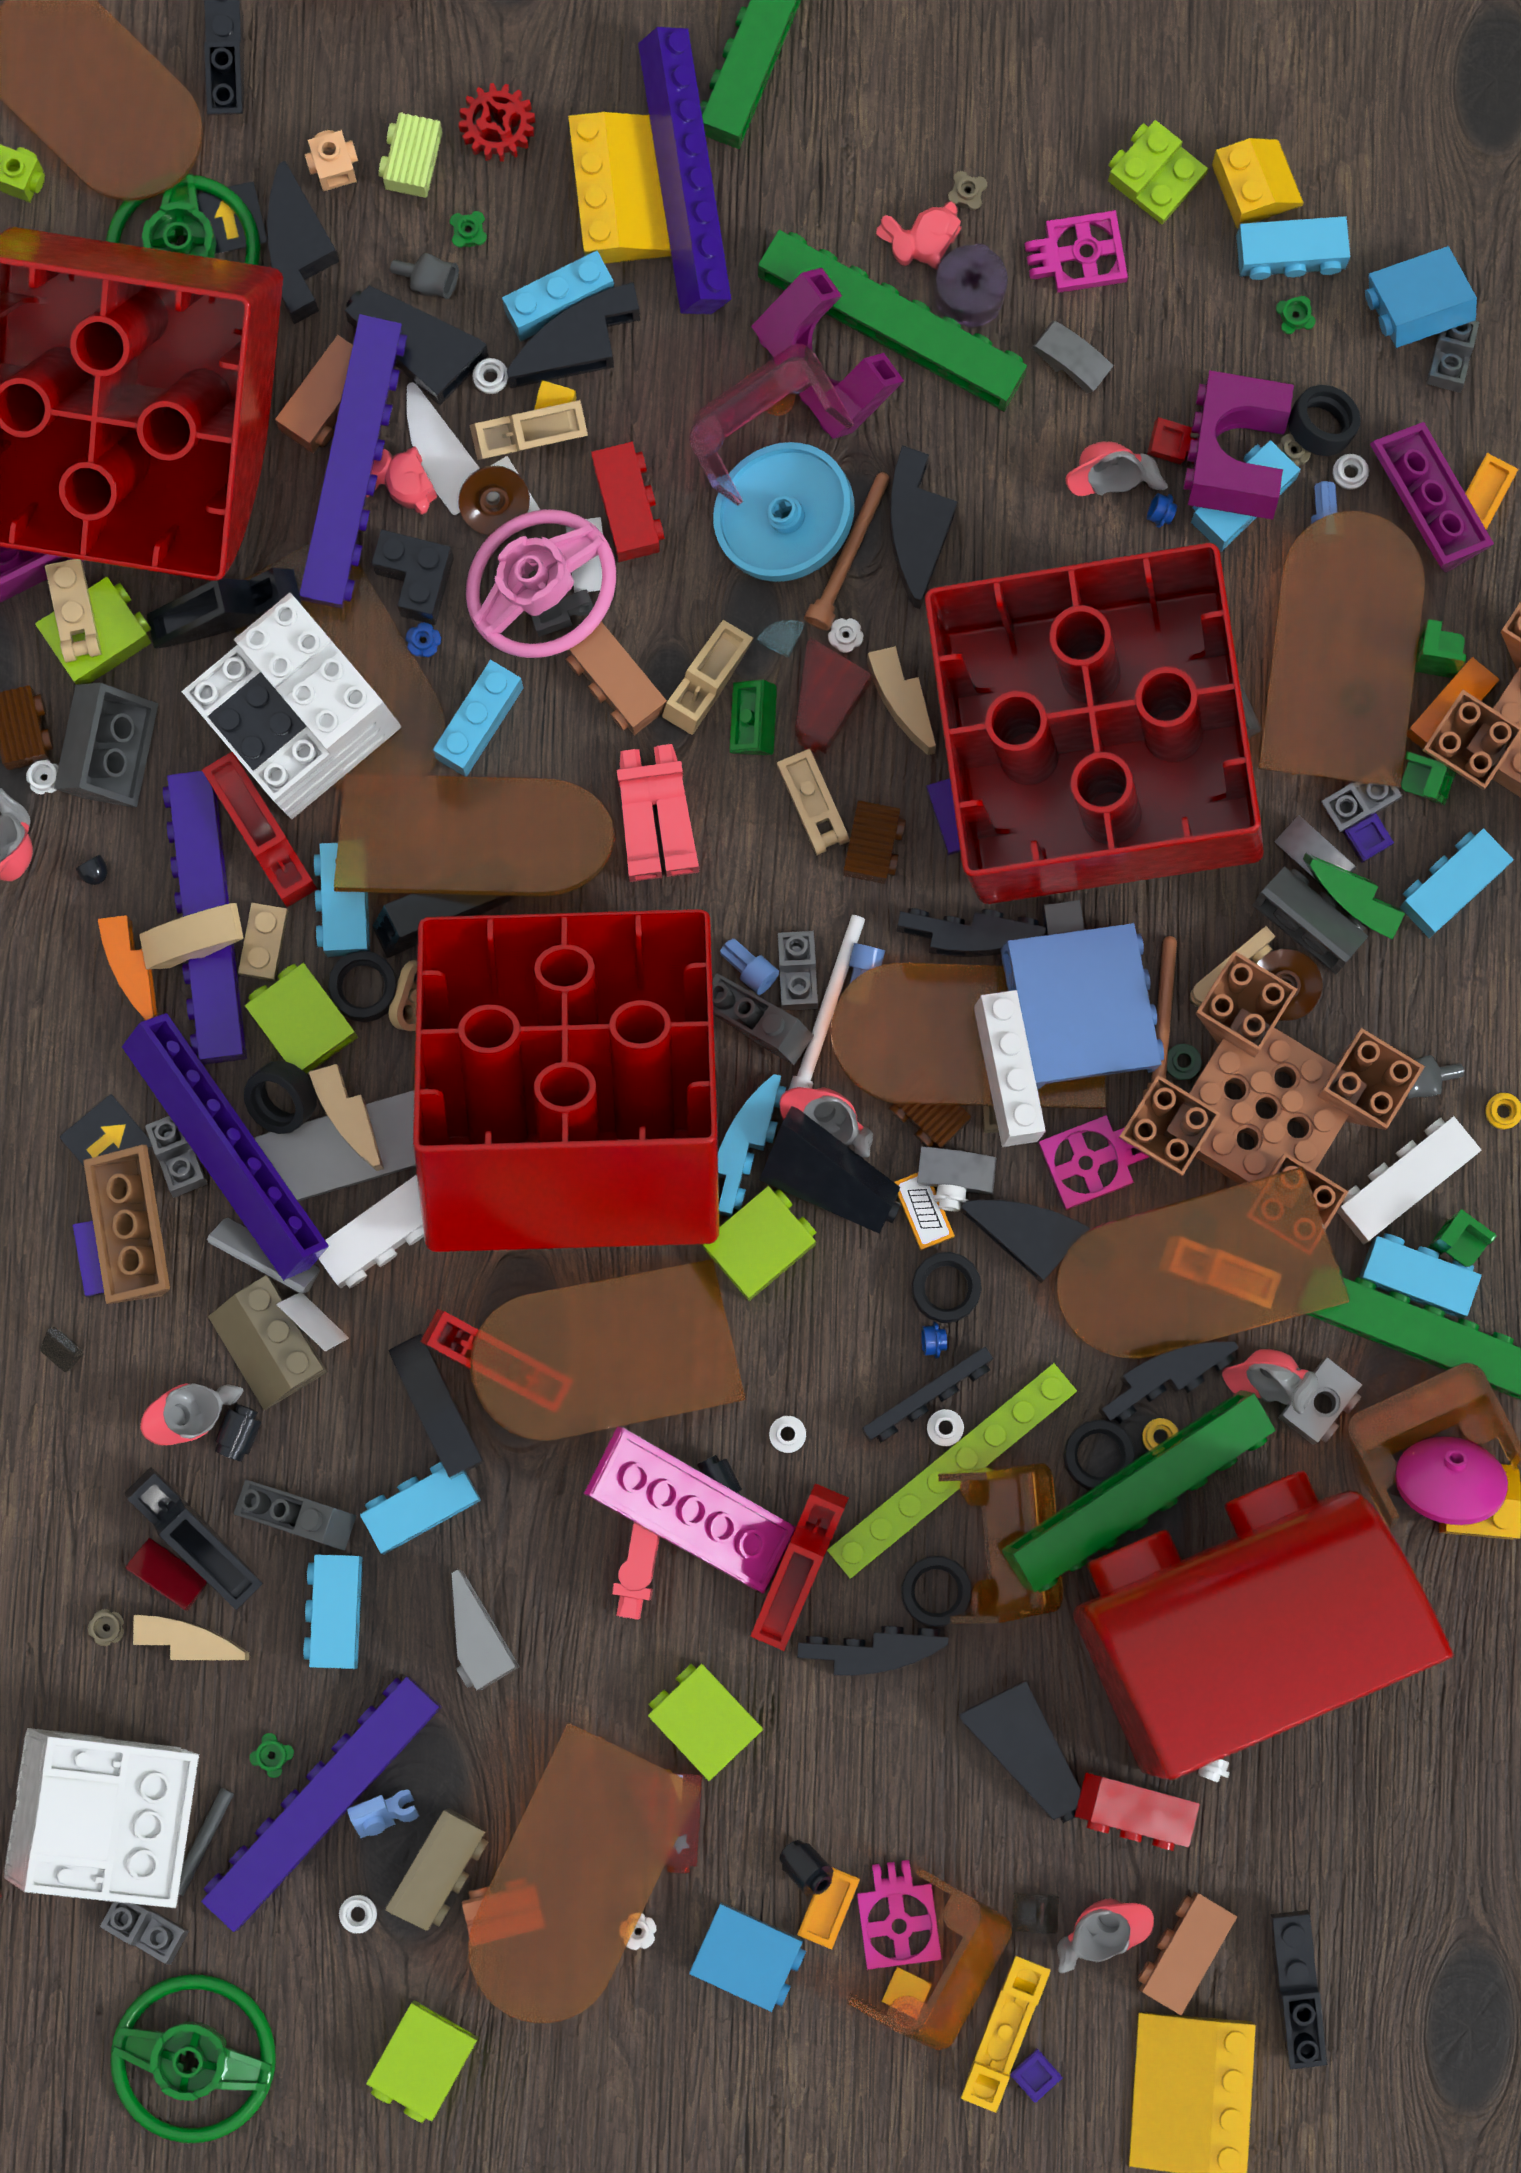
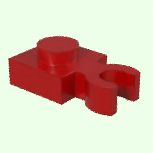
M1159 417L1154 422L1147 454L1181 464L1185 461V457H1188L1191 439L1197 440V438L1190 437L1192 427Z

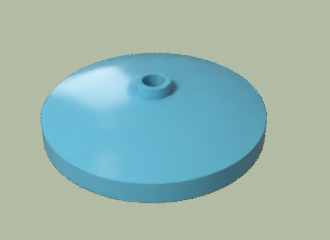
M786 442L773 444L748 455L732 469L724 480L714 506L713 521L715 534L726 556L744 573L765 581L795 580L818 570L840 550L852 526L854 496L847 476L837 462L824 451L803 443Z

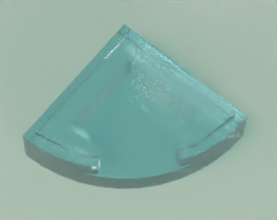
M795 620L775 622L760 633L757 643L789 658L805 624Z

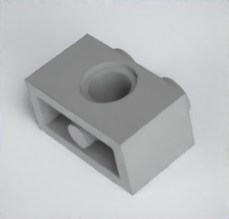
M1328 1357L1323 1359L1313 1371L1318 1378V1387L1313 1399L1304 1409V1413L1298 1414L1291 1403L1285 1407L1278 1417L1312 1445L1318 1443L1320 1439L1326 1443L1339 1427L1334 1422L1343 1410L1348 1414L1361 1398L1357 1391L1362 1384ZM1319 1393L1325 1394L1331 1399L1332 1408L1327 1414L1320 1413L1314 1406V1398Z

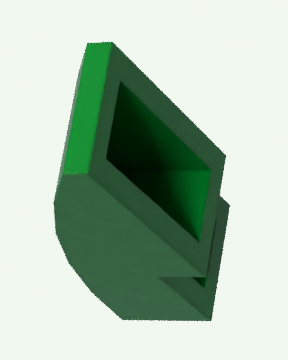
M1305 853L1303 860L1310 872L1338 904L1372 930L1393 940L1405 913L1398 907L1374 897L1378 885L1365 877Z

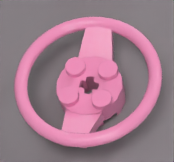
M554 509L537 510L507 521L484 541L477 551L468 572L466 602L474 626L487 642L510 655L524 658H542L569 650L587 638L596 629L611 605L616 588V565L612 549L596 526L571 512ZM541 524H559L575 529L550 539L542 537V539H528L526 536L510 542L498 556L499 565L497 576H495L496 583L483 605H481L480 586L483 572L493 553L505 540L523 529ZM599 555L602 567L600 593L593 609L575 629L555 640L537 644L521 643L501 635L523 611L531 616H537L557 605L573 587L574 580L571 572ZM535 570L537 572L536 575L530 578L529 574Z

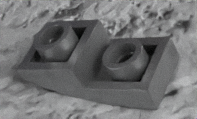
M1056 321L1050 323L1032 346L1056 372L1063 369L1087 394L1093 392L1114 366L1088 342Z
M1472 321L1439 333L1426 384L1461 393L1465 383L1470 356L1474 349L1479 326L1478 321Z
M1383 765L1321 802L1338 830L1342 832L1373 813H1377L1402 798V794Z
M1300 815L1274 841L1312 877L1314 876L1303 860L1305 853L1350 872H1353L1356 868L1351 861Z
M814 931L778 933L782 1010L818 1009Z
M170 1116L145 1125L155 1156L161 1165L173 1198L207 1185L197 1155Z
M921 1147L917 1183L922 1186L934 1187L938 1185H956L966 1188V1192L993 1194L997 1158L958 1150Z
M113 1901L100 1925L102 1929L127 1944L136 1946L171 1965L189 1932L142 1904Z

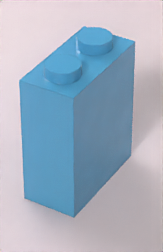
M1449 246L1369 273V289L1365 290L1367 304L1371 310L1376 309L1382 333L1384 336H1390L1396 348L1476 320L1477 297Z
M720 1902L689 1974L772 2012L775 2004L782 2007L791 1987L785 1983L790 1969L798 1971L806 1950L800 1948L803 1942L802 1939Z

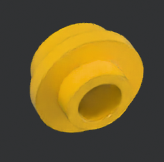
M1496 1094L1487 1102L1485 1108L1486 1118L1495 1128L1510 1129L1521 1120V1103L1512 1094ZM1504 1105L1509 1109V1116L1507 1118H1502L1498 1115V1106Z
M1157 1418L1150 1421L1144 1427L1142 1441L1148 1451L1159 1445L1154 1440V1433L1157 1430L1164 1431L1167 1439L1179 1432L1173 1422L1168 1419Z

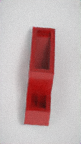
M230 752L203 768L204 775L286 908L317 890L313 880L234 753Z
M816 1483L814 1484L750 1637L780 1650H785L849 1497Z

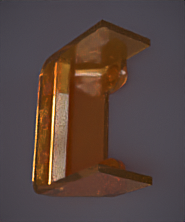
M1470 1363L1460 1364L1354 1414L1350 1419L1347 1433L1362 1480L1389 1529L1395 1527L1400 1517L1386 1491L1396 1482L1395 1472L1397 1463L1392 1454L1457 1424L1463 1436L1475 1444H1485L1497 1438L1514 1471L1521 1468V1443L1484 1372L1478 1366Z
M1044 1463L975 1468L938 1474L939 1482L961 1481L960 1490L965 1501L971 1506H981L987 1579L979 1580L972 1590L970 1603L973 1612L950 1616L951 1624L1003 1623L1057 1611L1063 1600L1062 1575L1057 1577L1058 1582L1050 1589L1043 1592H1033L1023 1588L1001 1551L1056 1514L1054 1483L1050 1468Z
M919 1867L916 1872L919 1877L951 1894L944 1907L943 1917L946 1925L963 1937L927 2004L913 1996L906 1995L895 1999L887 2012H884L851 1992L847 2002L849 2005L896 2032L931 2049L942 2050L948 2048L955 2041L1011 1938L1012 1927L1007 1917L999 1911Z

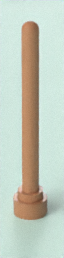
M880 472L876 475L821 598L816 599L814 604H810L806 611L804 620L816 628L830 630L836 617L833 604L889 483L890 478L885 472Z
M1173 936L1165 937L1162 942L1157 1025L1155 1029L1156 1038L1161 1039L1163 1043L1164 1060L1161 1061L1162 1065L1152 1072L1151 1083H1148L1147 1089L1143 1090V1098L1156 1076L1160 1075L1166 1079L1177 949V941Z

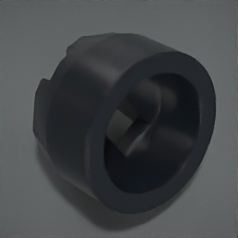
M98 855L78 866L76 871L83 881L91 885H97L105 880L107 865L102 856Z

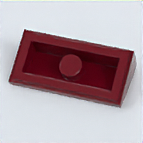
M148 1538L125 1567V1569L186 1611L191 1608L208 1583L191 1566L151 1538Z

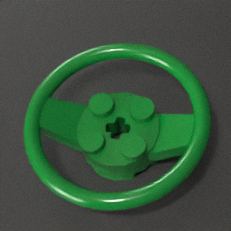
M193 174L168 175L152 180L135 190L124 200L114 214L106 237L107 242L120 243L123 229L132 213L149 198L164 192L162 203L159 207L160 210L153 214L149 221L146 220L142 232L144 247L214 258L217 245L214 230L209 219L199 211L196 190H201L221 199L238 217L246 238V257L244 263L258 265L260 259L258 227L244 201L220 182ZM179 235H183L186 241L180 246L171 244V242L177 241Z
M201 1974L180 1975L151 1986L128 2007L116 2028L110 2059L111 2074L116 2092L123 2106L142 2127L167 2140L181 2143H203L219 2139L236 2131L257 2112L272 2084L276 2052L270 2025L260 2007L246 1992L236 1985L214 1976ZM192 1989L211 1991L228 1998L247 2015L259 2040L261 2059L227 2047L224 2036L202 2022H184L172 2026L166 2032L133 2027L145 2010L169 1994ZM188 2051L194 2052L195 2058L199 2060L198 2066H193L192 2071L186 2070V2063L180 2061L181 2055H187ZM126 2061L153 2074L156 2083L161 2087V2091L176 2100L193 2101L208 2095L215 2089L251 2090L252 2092L235 2113L218 2123L198 2128L174 2126L152 2115L139 2102L127 2077Z

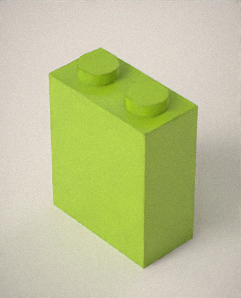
M108 577L88 588L101 647V655L90 657L89 654L77 656L76 661L66 663L61 650L55 612L53 611L35 623L76 685L92 683L152 643L146 632L151 630L149 624L140 611L133 615L126 605L132 601L120 582L114 586ZM85 633L72 635L73 642L86 640Z
M303 962L298 967L296 964H292L285 968L278 975L280 980L269 988L264 985L255 990L248 997L250 1002L244 1006L283 1059L309 1074L310 1071H313L349 1045L358 1036Z
M769 1186L719 1227V1237L714 1243L701 1244L703 1249L748 1301L752 1300L816 1245V1241L813 1238L817 1233L803 1216L797 1220L789 1210L793 1204L780 1189L773 1192Z
M691 1663L676 1678L680 1685L669 1694L664 1689L648 1704L653 1711L647 1716L702 1775L710 1781L763 1728L703 1664L696 1669Z
M414 2000L407 2009L366 2084L373 2088L371 2094L387 2104H391L392 2100H395L406 2107L403 2112L412 2119L423 2123L426 2118L432 2122L479 2037Z

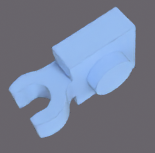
M410 1790L399 1791L393 1797L386 1800L380 1795L347 1809L350 1821L360 1838L382 1833L386 1828L396 1825L394 1819H399L402 1822H411L419 1817L415 1806L402 1809L406 1803L414 1800Z

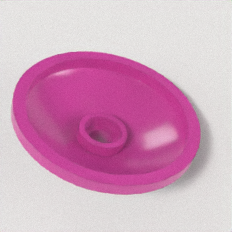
M1456 1437L1428 1438L1411 1445L1399 1458L1395 1472L1397 1489L1404 1501L1412 1509L1431 1520L1451 1525L1474 1524L1493 1516L1503 1505L1508 1490L1507 1476L1500 1462L1481 1446Z

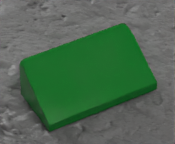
M766 680L733 682L729 753L773 755L777 686Z

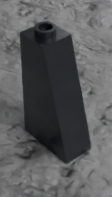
M370 285L363 292L357 291L346 304V317L354 328H357L359 314L402 324L401 334L408 335L404 356L397 355L395 365L438 405H441L473 373L477 363L489 356L487 345L482 340Z
M502 858L385 904L372 927L387 958H390L418 945V925L426 917L478 916L510 901L517 891L516 877L510 867H505Z
M791 1106L780 1127L759 1180L879 1234L886 1221L893 1224L901 1206V1203L895 1201L901 1187L801 1110Z
M1026 1681L958 1714L961 1722L1052 1820L1060 1817L1062 1823H1065L1075 1818L1081 1790Z

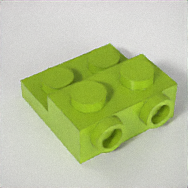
M1154 120L1149 127L1146 124H1142L1131 138L1134 145L1127 153L1121 149L1112 158L1108 165L1112 169L1108 182L1163 225L1207 174L1208 168L1181 147L1183 141L1158 121Z

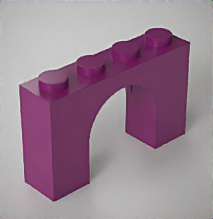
M822 268L802 272L751 327L757 334L762 346L768 349L778 363L780 371L789 378L797 389L801 400L810 407L818 418L822 429L832 439L853 433L904 380L884 353L864 358L841 382L828 377L820 369L812 349L813 332L818 321L842 295Z
M1209 370L1206 384L1199 383L1196 397V405L1202 406L1201 412L1195 411L1191 433H1196L1198 436L1197 440L1191 439L1187 461L1194 462L1193 469L1187 468L1183 486L1184 490H1190L1188 505L1273 520L1280 496L1283 469L1238 461L1222 450L1216 438L1223 432L1236 428H1247L1284 435L1291 412L1293 384Z

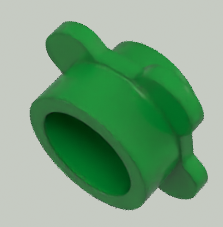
M474 211L471 215L462 216L459 213L452 215L450 218V224L454 227L452 243L458 248L483 245L487 240V235L483 232L482 226L485 221L484 215L479 211ZM471 227L472 230L470 232H466L465 228Z
M1306 296L1291 298L1288 301L1282 300L1276 306V312L1281 315L1283 322L1281 330L1285 334L1290 335L1295 330L1302 328L1310 330L1314 327L1316 319L1311 315L1310 300ZM1297 312L1299 317L1294 318L1292 314Z
M267 1733L263 1735L261 1739L262 1744L257 1750L251 1752L249 1759L253 1766H260L266 1770L269 1777L277 1778L282 1774V1767L286 1761L294 1757V1749L290 1745L280 1743L275 1734ZM270 1752L275 1753L274 1759L268 1757Z

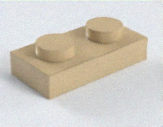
M251 903L238 970L239 975L276 981L289 912L287 908Z

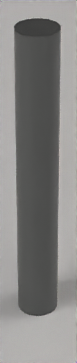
M220 1788L182 1865L178 1892L181 1896L185 1895L234 1796L233 1792L225 1788Z

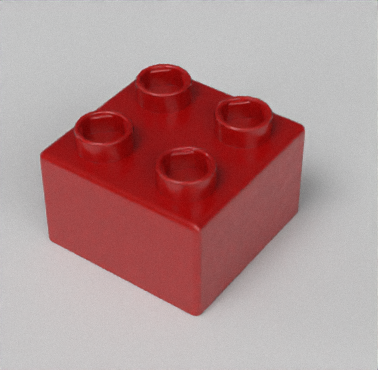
M1203 543L935 587L926 593L925 605L962 867L978 899L982 903L993 904L1256 863L1262 859L1264 848L1260 813L1219 548L1215 544Z

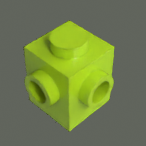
M0 144V191L30 203L34 193L40 192L45 179L44 171L36 154L22 147L14 150Z

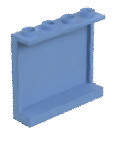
M1134 923L1009 940L1002 947L1001 955L1008 991L1017 990L1037 1089L1042 1088L1047 1083L1147 1069L1148 1073L1162 1065L1164 1047L1161 1039L1156 1038L1154 1025H1157V1011L1155 1005L1150 1004L1147 991L1150 990L1151 986L1150 975L1146 968L1143 969L1141 960L1144 944L1141 934H1136Z

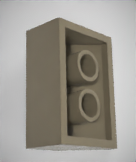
M267 1275L234 1294L208 1316L264 1411L327 1373L326 1368L303 1330L277 1306V1303L284 1299L273 1280Z
M451 1808L445 1809L385 1910L426 1931L433 1924L440 1927L451 1908L445 1904L451 1892L460 1893L470 1874L464 1871L471 1858L478 1861L489 1841L484 1839L488 1830Z

